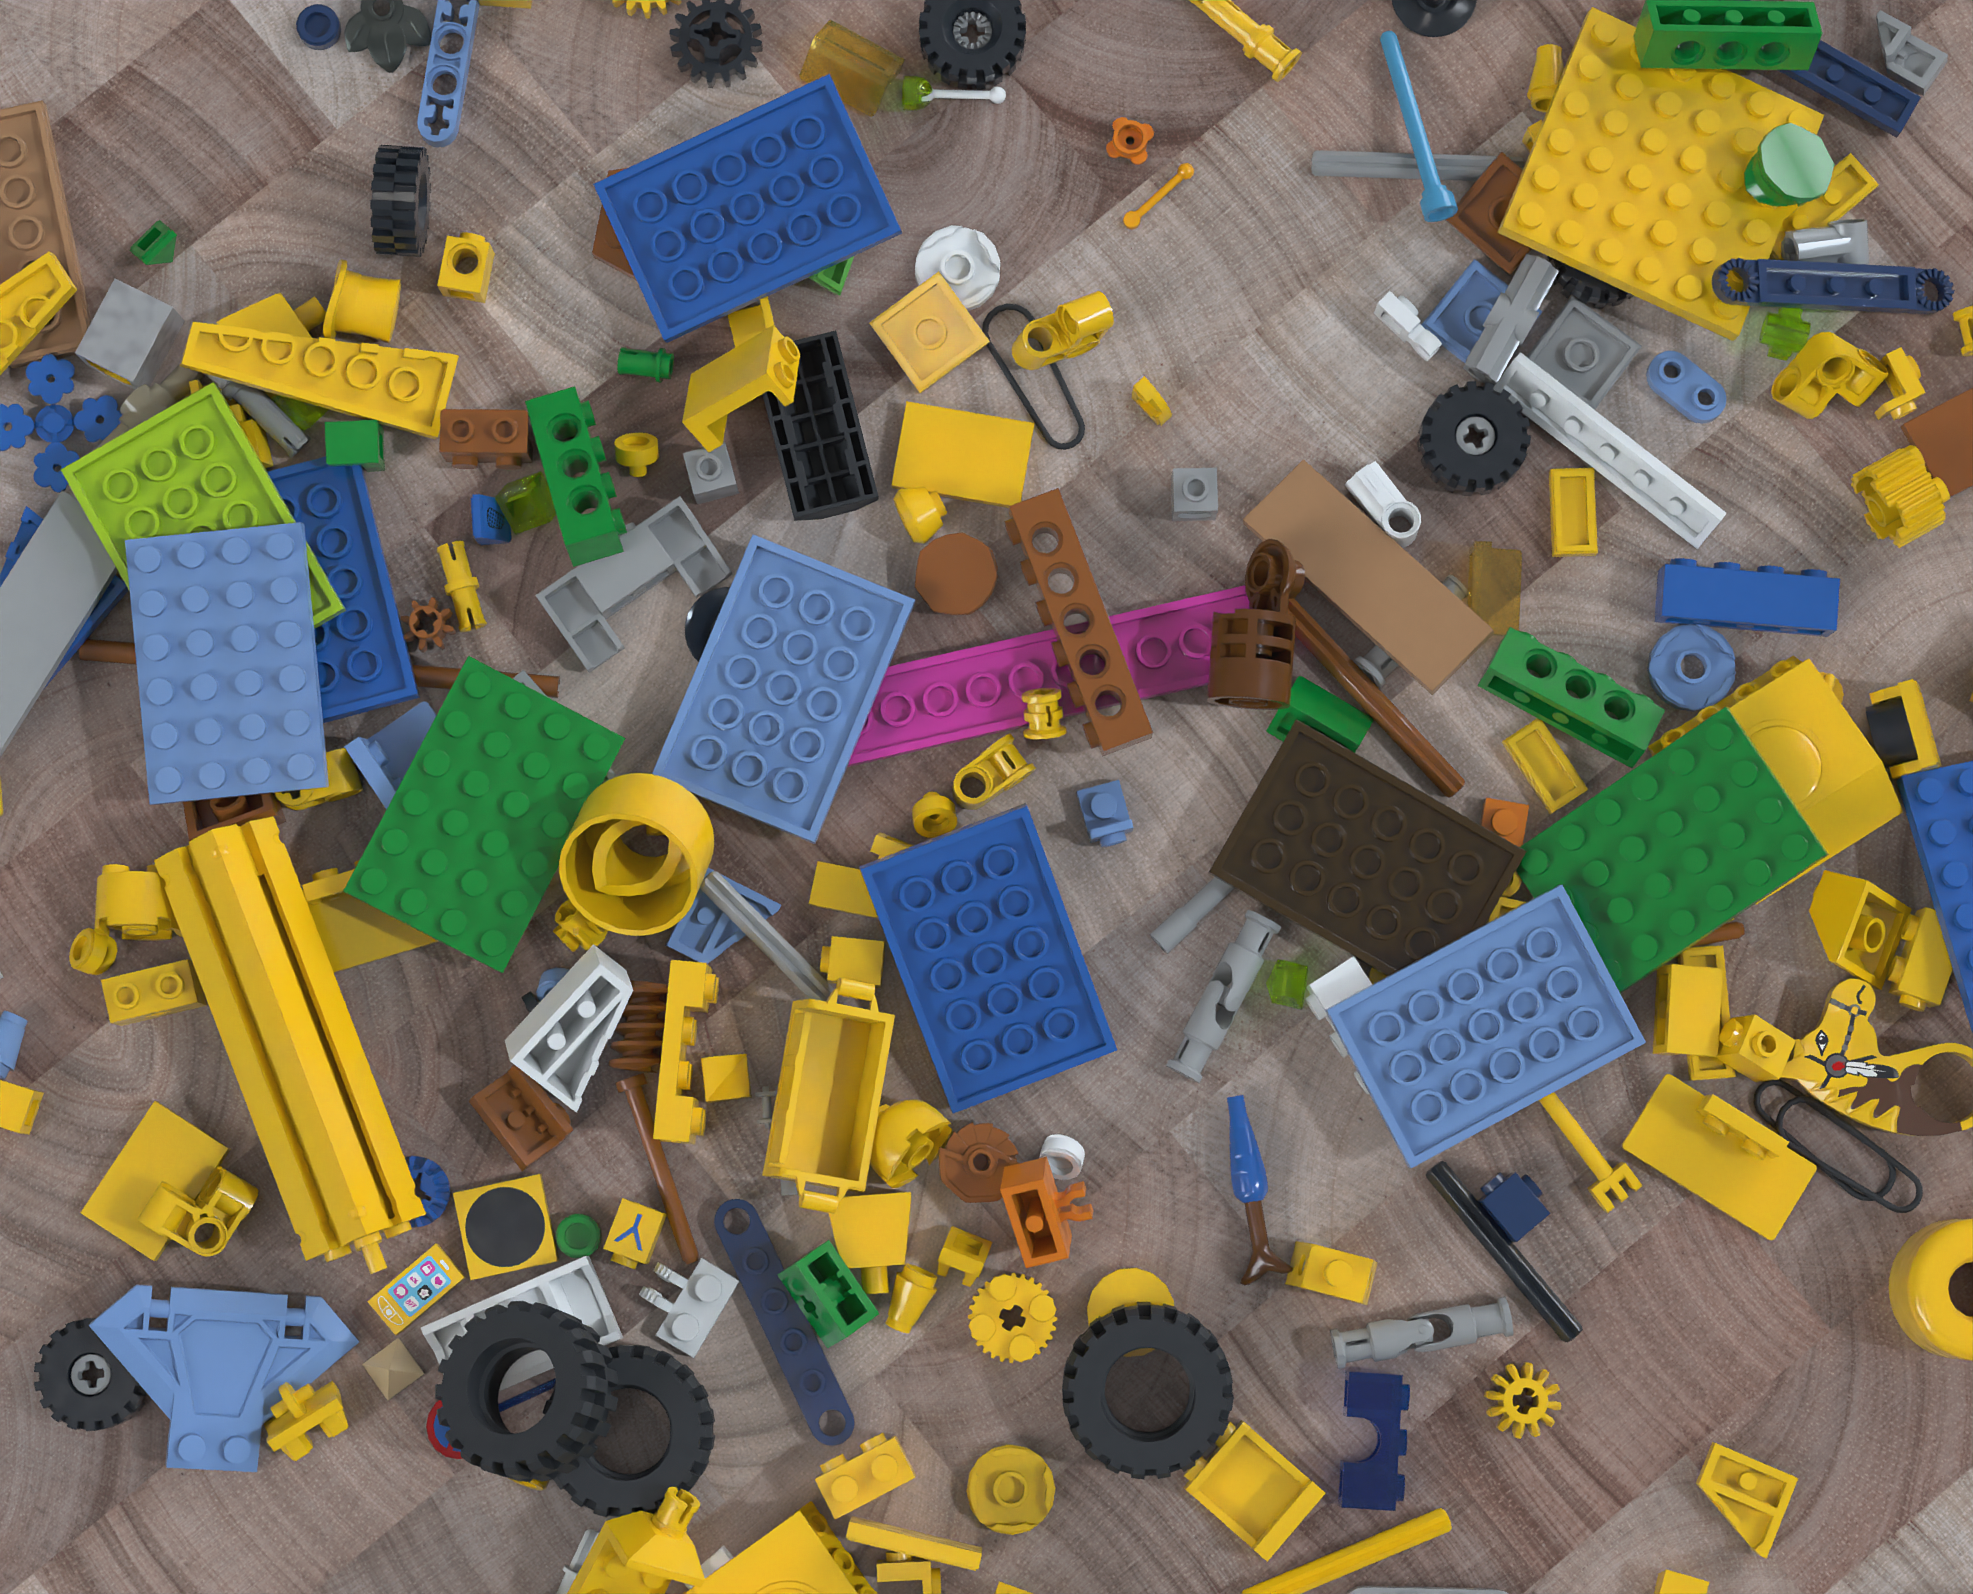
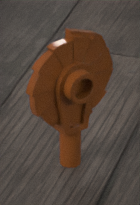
M970 1122L957 1132L953 1131L945 1149L939 1147L940 1180L965 1203L999 1201L1002 1198L1000 1187L1004 1167L1019 1164L1016 1155L1019 1153L1015 1145L1008 1139L1010 1135L1003 1130L993 1127V1123L973 1125V1122Z

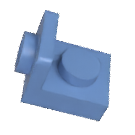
M1119 780L1076 792L1090 843L1100 841L1101 847H1108L1127 841L1125 834L1132 832L1134 827L1132 819L1129 818Z

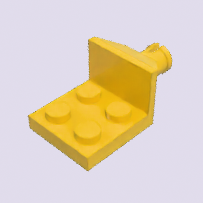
M669 1487L664 1495L663 1502L655 1514L641 1510L605 1521L567 1594H665L672 1580L701 1588L705 1582L704 1574L695 1546L686 1533L690 1520L700 1507L699 1500L686 1490L680 1489L678 1492L676 1487Z

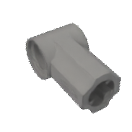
M1837 220L1828 222L1826 227L1787 231L1783 241H1781V256L1784 260L1867 265L1869 264L1867 220Z

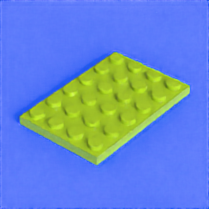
M214 382L61 469L128 589L129 578L125 540L296 523L226 399ZM306 541L315 629L345 612L346 609Z

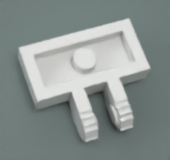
M703 1258L699 1261L689 1280L658 1262L653 1270L657 1273V1276L668 1283L672 1282L683 1290L675 1303L664 1298L660 1292L651 1287L643 1286L639 1295L668 1312L656 1336L695 1358L740 1280Z

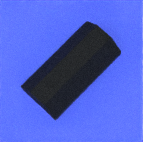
M835 330L794 341L800 353L793 403L785 407L771 391L763 393L794 521L824 519L856 511L879 500L840 343Z

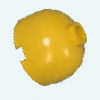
M916 1099L898 1101L891 1106L887 1104L880 1106L870 1159L871 1167L891 1188L904 1186L919 1176L913 1170L926 1158L930 1166L939 1156V1147L945 1148L947 1140L952 1133V1128L948 1126L951 1123L937 1109L926 1102Z

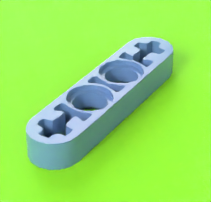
M438 0L417 119L418 129L423 140L433 147L450 145L456 139L459 131L479 12L478 0H466L469 2V5L464 4L460 7L459 19L461 24L453 22L455 12L452 4L448 2L449 0ZM449 33L459 34L464 39L463 47L454 54L445 53L440 49L442 38ZM442 74L452 75L457 80L455 90L448 95H440L433 90L435 79ZM430 102L444 106L442 117L445 125L449 127L448 129H441L439 135H433L431 128L427 126L428 123L436 122L438 114L436 105H430Z

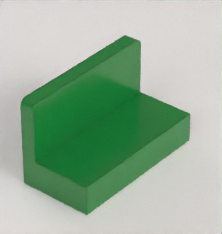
M1298 676L1291 688L1289 708L1278 709L1266 732L1284 741L1294 721L1297 719L1355 753L1374 720L1371 716L1308 679Z

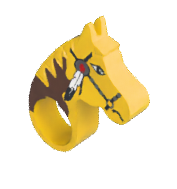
M1850 978L1835 984L1827 994L1825 1005L1816 1027L1800 1039H1794L1796 1041L1790 1053V1060L1787 1061L1780 1078L1796 1080L1812 1097L1843 1116L1868 1127L1907 1136H1940L1973 1127V1110L1959 1121L1953 1123L1941 1122L1929 1116L1921 1106L1916 1107L1911 1093V1085H1915L1919 1069L1929 1058L1939 1053H1950L1963 1058L1973 1067V1049L1958 1043H1943L1890 1056L1881 1055L1878 1050L1875 1030L1868 1022V1017L1873 1011L1876 1002L1875 993L1871 985L1866 981Z

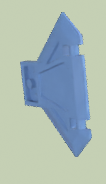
M136 1284L89 1324L90 1328L170 1419L166 1468L257 1472L262 1424L273 1416L270 1407L282 1400L278 1387L288 1382L296 1391L308 1383L311 1384L359 1343V1340L321 1296L306 1295L304 1309L287 1308L288 1294L171 1287L169 1300L151 1299L152 1285ZM149 1318H167L166 1328L149 1327ZM285 1326H301V1336L284 1335Z

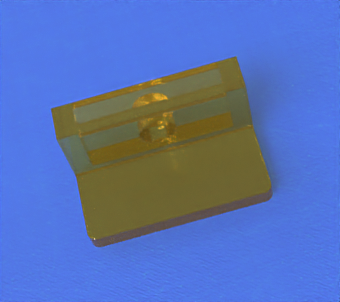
M830 19L814 36L799 77L801 80L810 83L830 74L842 102L872 117L877 113L887 87L900 74L905 59Z
M1474 541L1469 548V595L1467 596V606L1494 629L1493 636H1504L1509 627L1519 631L1522 552L1516 549L1492 548V542Z

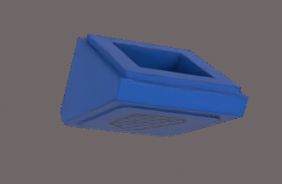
M481 494L472 495L473 537L480 545H493L511 542L510 505L508 501Z

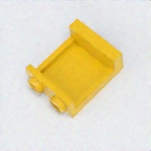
M773 325L691 373L682 423L708 452L723 445L728 414L767 391H771L785 407L793 403L800 353L794 341L789 337H784Z
M1240 1420L1236 1426L1228 1422L1224 1435H1220L1215 1442L1218 1447L1206 1460L1201 1456L1195 1461V1466L1185 1472L1183 1476L1189 1481L1183 1488L1268 1562L1326 1493L1243 1420Z

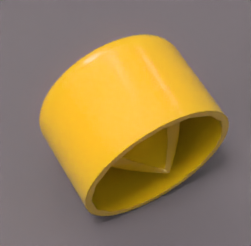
M630 773L609 779L588 796L562 848L559 860V874L563 889L571 903L584 917L608 931L623 935L645 936L667 930L682 920L692 907L711 862L714 850V832L711 820L703 805L690 791L668 778L648 773ZM641 824L649 825L662 831L668 837V854L659 857L642 856L630 850L622 842L620 836L632 827Z
M1973 1218L1938 1221L1917 1231L1903 1244L1897 1253L1889 1277L1891 1307L1898 1324L1906 1335L1918 1346L1932 1354L1949 1359L1973 1361V1316H1965L1955 1308L1950 1300L1948 1287L1950 1278L1955 1270L1965 1263L1973 1262Z

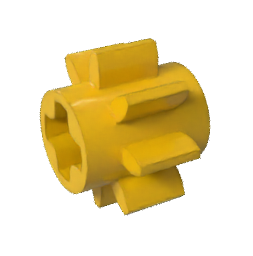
M569 899L558 908L555 914V921L559 926L553 932L572 952H575L579 946L584 950H589L593 944L597 947L607 935L608 930L599 927L584 917Z

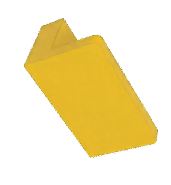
M1669 964L1657 969L1652 1054L1717 1056L1722 989V970L1720 968Z

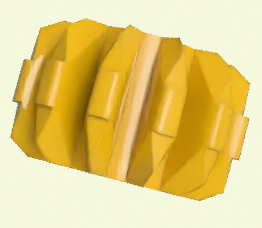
M1523 1363L1520 1377L1514 1364H1507L1505 1371L1509 1379L1508 1381L1498 1374H1493L1491 1377L1493 1383L1501 1387L1499 1393L1492 1390H1486L1484 1393L1485 1398L1498 1400V1405L1489 1407L1486 1413L1489 1417L1498 1416L1503 1413L1504 1415L1498 1421L1496 1428L1503 1432L1513 1422L1512 1433L1515 1438H1522L1525 1424L1533 1437L1540 1436L1537 1420L1552 1427L1555 1421L1545 1412L1547 1408L1552 1410L1561 1409L1560 1402L1548 1400V1396L1557 1393L1560 1388L1558 1384L1542 1386L1549 1376V1372L1546 1369L1538 1371L1532 1379V1363ZM1523 1388H1527L1529 1391L1526 1395L1533 1397L1532 1406H1524L1522 1413H1519L1517 1409L1520 1406L1513 1404L1512 1399L1514 1395H1521Z

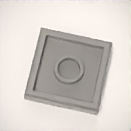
M1572 295L1529 352L1527 358L1595 410L1641 349L1642 345Z

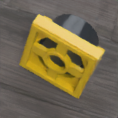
M1910 679L1899 682L1896 686L1869 693L1871 703L1873 704L1865 707L1876 753L1883 762L1885 769H1890L1892 778L1897 779L1904 775L1940 768L1942 765L1921 689L1917 681Z

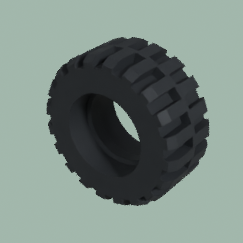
M511 1301L507 1305L508 1308L498 1304L486 1309L485 1319L474 1316L464 1326L467 1330L466 1334L463 1337L455 1335L448 1345L453 1351L448 1360H441L438 1372L444 1373L442 1384L435 1385V1399L441 1400L443 1408L437 1409L439 1424L450 1428L446 1432L445 1437L453 1448L461 1450V1457L470 1464L481 1467L484 1471L524 1482H531L532 1479L542 1482L552 1480L558 1475L557 1471L568 1474L579 1467L577 1458L580 1456L589 1459L598 1449V1446L594 1444L599 1435L606 1437L611 1424L606 1423L609 1411L616 1412L618 1402L617 1397L611 1396V1387L618 1385L617 1371L607 1368V1364L612 1362L613 1357L607 1346L599 1344L600 1335L592 1327L582 1324V1320L568 1313L538 1302L531 1304L526 1301ZM542 1350L549 1356L556 1376V1389L552 1404L545 1416L536 1425L521 1433H511L503 1423L499 1412L498 1396L500 1385L513 1363L530 1352Z
M1137 1302V1305L1125 1307L1122 1305L1112 1309L1111 1313L1102 1318L1099 1316L1090 1323V1327L1083 1334H1080L1074 1342L1073 1349L1069 1357H1067L1062 1383L1063 1408L1076 1441H1080L1085 1448V1452L1094 1461L1098 1459L1106 1465V1469L1116 1474L1121 1471L1131 1474V1478L1144 1480L1145 1476L1154 1475L1161 1479L1171 1477V1472L1180 1469L1185 1472L1194 1467L1196 1460L1203 1455L1207 1457L1215 1448L1214 1443L1220 1435H1224L1228 1426L1229 1413L1233 1408V1380L1225 1353L1220 1347L1218 1340L1197 1318L1190 1313L1185 1314L1177 1310L1176 1307L1164 1303L1163 1306L1152 1305L1150 1302ZM1141 1348L1158 1349L1172 1355L1183 1366L1190 1385L1188 1403L1182 1415L1170 1426L1153 1432L1137 1431L1123 1425L1112 1414L1105 1397V1383L1112 1366L1123 1355Z
M643 1345L609 1347L608 1349L613 1360L607 1364V1368L617 1371L618 1385L611 1387V1392L631 1388L644 1391L656 1398L665 1409L670 1422L668 1447L662 1458L654 1466L639 1473L623 1474L612 1471L603 1466L592 1455L589 1459L580 1456L577 1458L579 1462L577 1469L568 1474L557 1471L558 1475L553 1480L560 1490L564 1488L572 1496L570 1500L580 1507L586 1506L594 1510V1514L603 1517H621L641 1510L655 1514L663 1502L664 1495L669 1487H676L678 1492L680 1489L689 1492L704 1473L709 1463L711 1450L714 1447V1412L710 1407L707 1398L709 1395L703 1384L701 1385L695 1378V1373L686 1364L683 1365L674 1358L675 1356ZM556 1384L553 1387L554 1391L550 1399L546 1400L542 1414H546L552 1404Z

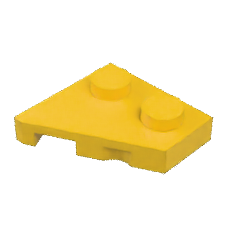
M1712 1442L1696 1485L1757 1555L1767 1559L1798 1478Z

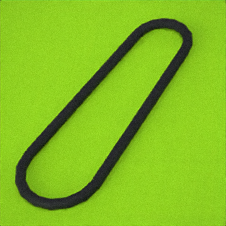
M1007 303L995 307L987 314L982 327L983 333L990 341L986 345L1045 440L1057 449L1067 450L1075 447L1084 436L1085 424L1056 362L1050 364L1079 427L1076 438L1068 443H1059L1050 436L992 344L988 334L989 324L992 318L999 312L1015 310L1022 313L1029 322L1035 320V318L1026 308L1018 304Z
M1781 1079L1764 1081L1755 1091L1753 1102L1756 1112L1775 1130L1776 1121L1761 1107L1760 1096L1767 1087L1775 1085L1786 1089L1796 1097L1806 1096ZM1806 1103L1807 1105L1818 1111L1820 1114L1831 1120L1833 1123L1844 1129L1846 1132L1854 1136L1852 1133L1846 1130L1843 1126L1837 1123L1834 1119H1832L1830 1116L1824 1113L1817 1106L1812 1105L1810 1103ZM1783 1128L1786 1137L1792 1143L1815 1156ZM1888 1161L1886 1162L1889 1167V1180L1881 1191L1875 1193L1882 1198L1891 1191L1896 1180V1168ZM1820 1168L1851 1196L1862 1201H1874Z
M1798 1096L1788 1100L1780 1108L1776 1118V1130L1779 1136L1789 1141L1787 1145L1789 1149L1891 1211L1907 1213L1914 1210L1920 1204L1923 1196V1187L1919 1178L1829 1107L1810 1096ZM1798 1103H1810L1817 1106L1910 1178L1916 1187L1915 1199L1909 1205L1896 1206L1792 1143L1786 1137L1783 1130V1118L1786 1111Z

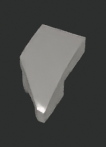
M1880 10L1876 15V22L1887 73L1924 96L1946 65L1948 54L1911 35V26Z

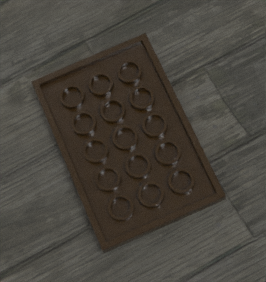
M1296 719L1208 873L1349 955L1354 956L1382 974L1389 976L1485 925L1527 851Z

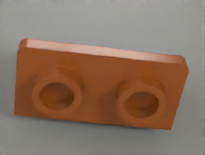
M443 409L440 412L439 452L446 462H452V467L457 469L478 468V463H495L496 468L504 470L521 469L522 463H533V445L528 438L529 414L526 410Z
M512 1065L507 1073L472 1096L469 1103L521 1171H524L563 1143L572 1133L573 1128L570 1125V1118L566 1110L560 1104L553 1103L543 1090L544 1087L516 1065Z

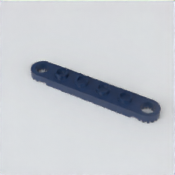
M1737 258L1730 259L1719 265L1712 275L1713 291L1722 302L1729 305L1934 314L1950 305L1949 303L1952 302V295L1955 291L1952 290L1954 285L1953 282L1950 283L1949 275L1945 276L1944 271H1938L1936 268L1921 269L1905 266L1770 259L1746 260ZM1729 271H1734L1741 276L1743 280V290L1741 293H1735L1734 289L1730 290L1731 286H1727L1729 283L1726 281L1728 279L1726 275ZM1925 281H1929L1936 286L1938 290L1936 302H1931L1930 299L1927 300V296H1923L1925 291H1922L1924 289L1922 285L1925 284Z
M728 1200L718 1208L714 1219L715 1229L813 1436L825 1445L835 1446L842 1444L851 1436L854 1430L855 1419L853 1412L811 1324L777 1275L784 1270V1267L757 1210L751 1203L745 1200ZM735 1208L745 1210L750 1218L748 1229L741 1234H732L727 1230L724 1223L726 1214ZM837 1410L844 1416L845 1428L839 1435H827L820 1428V1417L825 1411Z

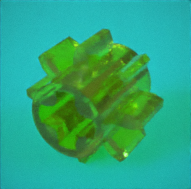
M1781 307V309H1778L1777 314L1767 312L1760 331L1759 343L1769 347L1768 357L1787 361L1788 357H1791L1792 352L1799 353L1806 345L1811 323L1802 320L1803 309Z

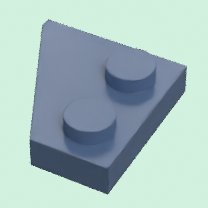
M708 868L704 878L714 870ZM722 875L765 920L779 911L781 904ZM699 888L692 907L684 918L675 925L665 946L697 962L708 964L732 944L746 936V934Z

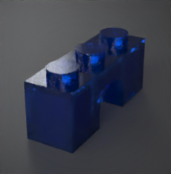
M1345 1370L1343 1415L1367 1419L1375 1428L1377 1443L1373 1452L1365 1459L1358 1461L1340 1460L1338 1505L1342 1508L1396 1511V1501L1404 1500L1405 1475L1398 1474V1457L1406 1456L1407 1429H1400L1401 1411H1408L1410 1385L1402 1384L1403 1375Z

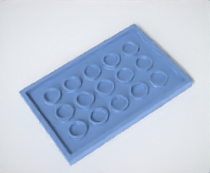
M298 522L125 540L150 805L328 788L329 781L304 524Z
M752 534L652 774L668 778L680 784L697 797L815 844L912 612L915 599Z
M1563 885L1550 889L1325 1009L1408 1168L1417 1166L1646 1043Z

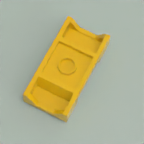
M671 960L653 1133V1139L660 1140V1142L695 1145L696 1135L704 1136L706 1109L699 1107V1100L694 1097L682 1096L683 1090L691 1089L693 1064L686 1061L687 1045L695 1046L697 1034V1020L694 1017H690V1012L708 1013L709 1003L716 1004L718 999L719 977H716V974H712V968L707 963Z

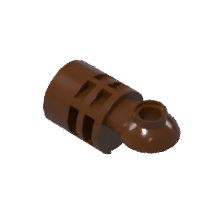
M1267 539L1261 542L1249 559L1245 574V592L1249 600V609H1235V613L1224 614L1213 612L1207 702L1255 710L1286 709L1290 706L1296 617L1288 614L1289 599L1295 598L1302 590L1305 570L1303 565L1299 561L1294 560L1289 549L1279 540Z

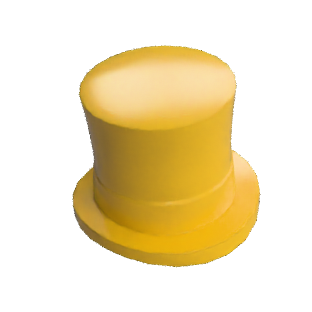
M340 259L337 264L334 287L323 324L324 338L335 339L337 332L359 334L390 343L399 310L401 280L370 277L347 270V260Z

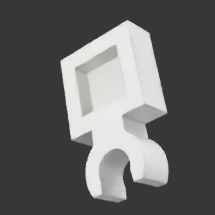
M1389 291L1378 302L1374 314L1404 343L1408 341L1425 361H1428L1440 349L1441 341L1420 324L1421 320L1417 317L1419 312L1407 298L1402 295L1397 298Z

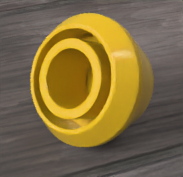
M926 487L905 488L897 491L893 501L907 533L913 542L927 543L943 526L941 517L947 515L938 492L934 491L929 494Z

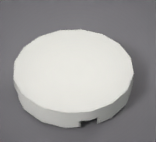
M951 225L935 231L922 243L916 257L915 278L919 286L939 271L965 308L970 311L982 306L992 297L1000 280V259L995 245L984 233L975 229Z

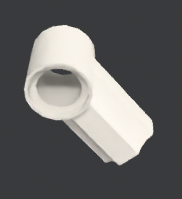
M1376 461L1369 465L1367 464L1346 482L1345 487L1376 525L1402 548L1411 545L1416 539L1421 524V514L1413 503L1406 501ZM1395 516L1405 517L1410 522L1411 529L1407 532H1396L1390 527L1388 521Z

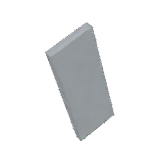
M64 491L60 492L0 587V758L118 572L79 501Z

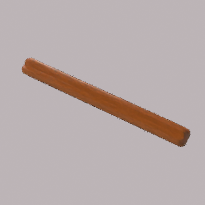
M1294 598L1289 599L1288 614L1296 617L1295 636L1446 797H1453L1465 785V780L1307 611Z

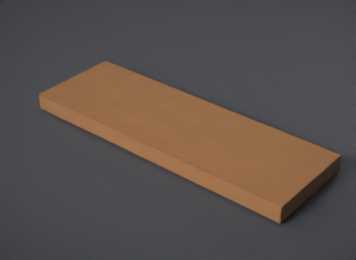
M43 100L0 109V284L50 251L57 257L77 288V291L9 365L12 369L28 366L34 361L41 362L46 354H52L57 359L76 355L75 352L91 324L47 106Z
M1304 459L1243 518V524L1260 540L1275 539L1282 542L1289 549L1294 560L1299 561L1303 565L1305 580L1431 695L1494 634V629Z

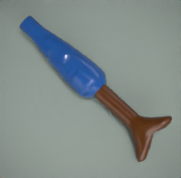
M1244 1095L1227 1097L1230 1130V1171L1234 1195L1245 1204L1252 1245L1250 1262L1240 1284L1250 1285L1268 1271L1286 1274L1292 1272L1293 1267L1276 1256L1269 1246L1262 1200L1268 1192V1181L1258 1143L1247 1115Z

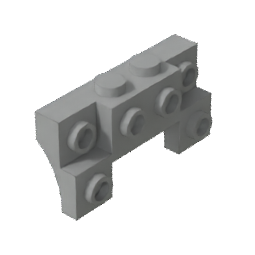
M681 496L637 526L634 522L625 525L627 533L619 535L624 552L579 565L535 595L589 673L625 649L606 619L674 572L678 571L696 598H699L732 575V571Z

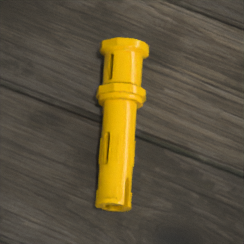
M1189 0L1244 46L1242 50L1247 58L1257 59L1273 73L1272 79L1276 82L1282 80L1300 59L1302 52L1299 49L1295 48L1292 50L1274 35V28L1265 24L1260 26L1231 0Z

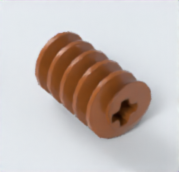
M630 980L633 992L621 1016L626 1019V1022L618 1023L614 1031L623 1036L624 1039L612 1042L610 1048L622 1054V1057L609 1060L608 1066L620 1070L657 1073L652 1070V1066L661 1063V1056L654 1053V1048L662 1047L663 1038L656 1035V1031L664 1029L665 1020L658 1017V1013L666 1011V1002L660 1000V996L668 993V985Z

